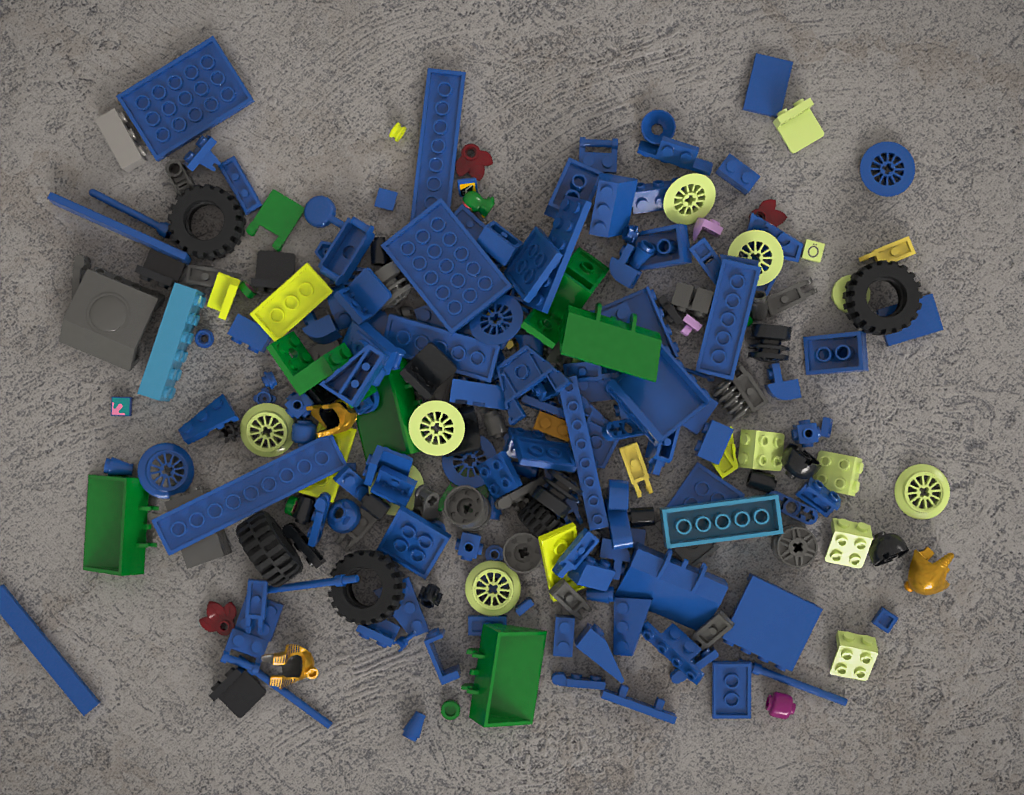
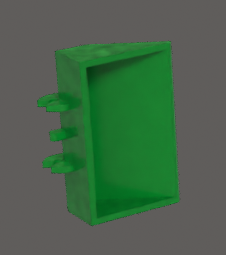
M601 303L595 304V313L567 305L558 330L560 354L656 382L662 342L659 332L636 326L637 314L634 313L630 315V323L616 320L614 316L601 315Z
M402 358L400 369L391 370L390 374L385 375L380 385L376 387L379 392L378 407L370 413L357 414L356 423L365 461H367L369 454L373 455L377 445L406 455L421 452L412 442L408 427L412 413L417 408V405L423 403L422 399L416 400L414 387L410 383L405 382L400 374V371L407 364L406 358Z
M88 474L83 570L118 576L144 574L145 549L148 546L157 547V542L146 541L147 529H151L152 524H147L148 511L159 510L160 506L148 505L149 493L142 487L138 477Z
M500 623L483 624L480 647L469 648L466 653L472 654L474 658H478L477 667L471 668L469 672L470 675H475L474 683H465L461 686V689L467 690V693L472 694L469 718L484 728L533 724L547 631Z

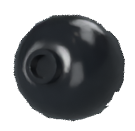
M789 443L781 459L782 466L786 470L785 474L793 480L795 478L803 480L813 477L821 468L820 462L807 451L797 450L799 446Z
M883 531L874 535L875 539L871 543L868 554L873 565L876 567L893 561L892 559L897 556L898 558L909 552L905 541L898 534H886Z

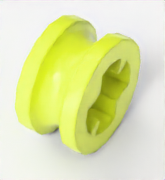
M399 122L396 123L389 134V137H394L396 142L402 138L407 129L405 126L401 127Z

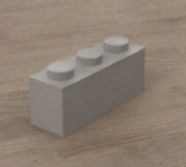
M114 108L95 119L122 170L128 173L147 162L144 157L147 154L141 145L138 146L135 140L137 135L132 128H128L126 124L128 119L123 112H119Z

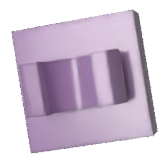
M686 314L682 319V323L685 326L680 333L686 337L691 331L698 332L703 325Z

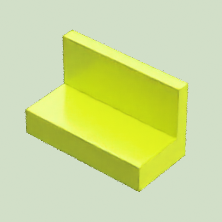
M218 272L207 307L220 311L218 318L226 320L241 280Z

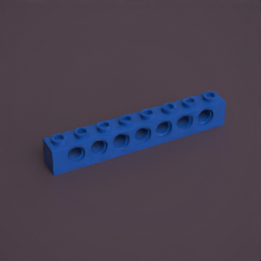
M574 373L565 375L573 383L559 392L573 458L577 466L578 482L580 489L583 491L581 495L590 531L609 527L577 376Z

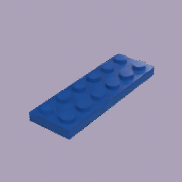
M565 195L548 236L563 256L559 264L550 273L549 278L540 287L537 295L530 303L523 301L522 304L548 314L591 208V202Z
M723 258L698 357L696 372L729 380L734 379L762 267Z
M392 313L388 316L384 337L396 348L405 350L406 354L402 358L411 360L429 342H433L457 366L455 373L492 382L501 344L486 345L476 340L473 336L459 332L451 335L447 329Z

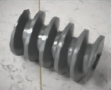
M727 379L711 390L716 389L713 396H720L717 402L725 403L721 409H729L726 416L733 415L730 422H733L747 413L749 405H742L745 399H738L741 393H734L737 387L736 385L729 386L732 380Z

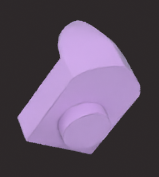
M698 218L693 229V241L696 240L701 230L718 237L723 227L713 219Z

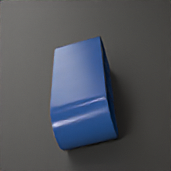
M604 499L613 550L633 548L627 511L607 510L608 499Z

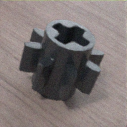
M229 421L228 424L225 423L224 428H216V430L220 431L218 438H225V443H228L230 438L236 442V436L241 434L237 429L240 424L233 425V421ZM230 428L233 431L232 434H228L225 430Z
M428 584L427 587L422 586L418 598L421 599L420 603L424 607L433 608L434 605L439 606L443 594L440 593V588L437 585Z

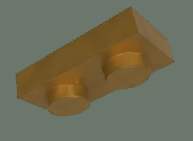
M539 411L533 429L569 442L565 420Z

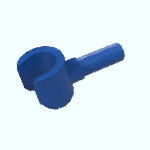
M413 631L406 637L400 636L393 645L398 644L400 646L398 651H402L408 645V641L417 635V632Z

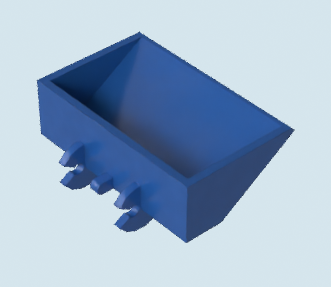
M637 542L614 596L653 599L649 611L695 631L714 616L728 589L726 579L707 572L705 563H702L700 568L689 565V560L685 558L681 561L671 557L673 552L670 548L664 554Z

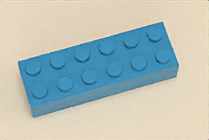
M174 283L137 394L158 401L169 402L170 399H173L176 388H174L176 380L179 381L182 370H180L182 362L184 363L188 356L186 351L188 344L192 343L194 327L200 321V309L206 303V293Z
M774 493L659 508L664 547L667 549L784 534L779 495Z

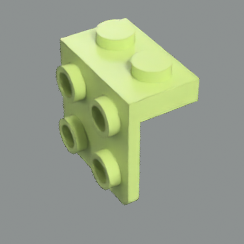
M802 98L793 104L794 107L787 110L785 108L778 112V117L773 121L789 151L793 154L824 136V131L810 110L814 105L811 98L805 101Z
M741 429L738 467L781 471L785 435L776 432Z
M819 451L817 460L820 462L821 468L813 476V479L822 482L824 487L830 491L855 496L860 487V482L858 481L859 474L862 473L864 467L862 459L833 452Z
M832 518V537L825 554V561L861 568L873 540L871 526L863 522L857 523L842 518Z
M838 630L836 634L838 649L830 667V673L836 676L866 681L878 655L876 638Z

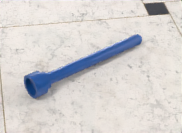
M95 189L89 190L90 196L156 229V232L161 237L167 239L171 235L168 229V225H171L170 223H159Z

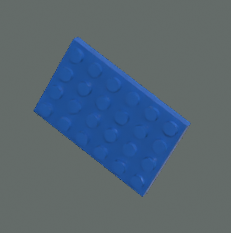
M211 36L116 96L157 162L255 102L214 36Z
M442 198L438 199L381 245L451 335L513 288Z

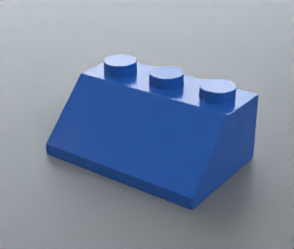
M600 172L589 226V235L606 238L622 235L624 228L629 225L638 179Z

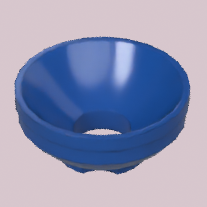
M664 110L650 111L641 122V133L644 139L653 145H660L663 136L672 139L676 130L674 118ZM660 125L663 132L660 135L653 134L652 126Z
M349 499L335 501L328 511V525L340 534L353 531L361 518L360 508L357 503ZM342 508V517L336 519L335 512Z

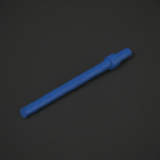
M341 574L336 575L334 578L287 583L280 587H273L271 585L268 586V594L333 585L341 587L349 583L359 582V576H345Z
M242 655L238 656V658L248 661ZM247 669L249 674L257 676L269 685L270 676L261 669H259L257 675ZM270 686L329 729L332 722L285 687L279 689L277 686Z
M752 663L751 673L755 675L761 674L843 706L847 704L848 699L764 668L762 664Z

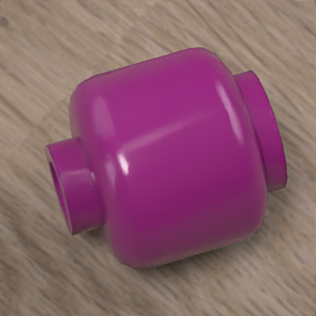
M775 691L772 695H768L765 708L770 716L785 720L789 718L790 714H794L796 704L793 703L791 695Z

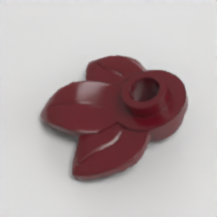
M467 144L462 149V156L456 161V172L459 177L469 173L472 178L475 177L478 181H481L485 173L484 166L493 165L492 157L487 151L480 150L477 145ZM469 151H474L475 154L474 156L470 157L467 155V153Z
M773 199L763 201L758 209L752 211V213L759 215L762 219L776 227L787 219L783 212L775 209L776 200Z
M209 601L206 609L207 616L199 619L200 625L208 632L217 631L220 635H229L232 628H235L233 621L237 615L235 605L229 602L223 607L217 602ZM222 623H226L228 625V628L223 629L221 626Z

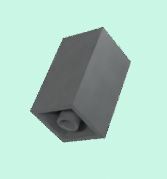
M198 486L189 489V494L183 492L169 496L170 500L164 502L167 512L210 492L211 489H204V486ZM222 529L182 549L181 553L188 569L232 553L225 530Z

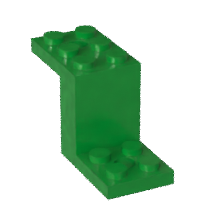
M579 247L570 257L548 314L533 309L523 321L521 327L527 333L539 339L544 345L553 349L559 341L558 330L567 305L582 309L610 268Z
M294 331L266 347L299 396L330 377L338 368H341L354 356L344 342L314 361ZM372 385L363 400L377 391L375 386Z

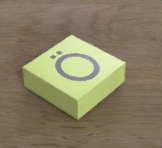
M806 239L801 259L820 263L825 244Z

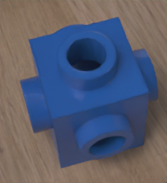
M306 392L300 396L298 393H291L286 398L287 402L284 404L287 407L285 411L291 418L296 417L297 419L307 418L311 414V410L307 411L306 407L316 405Z
M810 419L800 420L798 425H792L791 436L795 444H801L803 448L812 447L814 442H819L818 438L821 437L820 427L816 423H810ZM806 430L809 431V437L805 435Z
M463 531L461 539L457 538L455 549L458 550L457 555H460L461 559L472 561V558L476 559L477 554H482L484 545L480 543L482 535ZM471 544L473 548L467 549L466 545Z

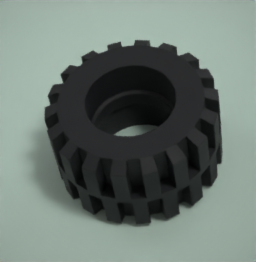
M535 498L517 514L519 520L537 538L565 526L557 516Z

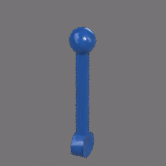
M684 367L688 373L706 378L709 382L715 380L713 375H706Z

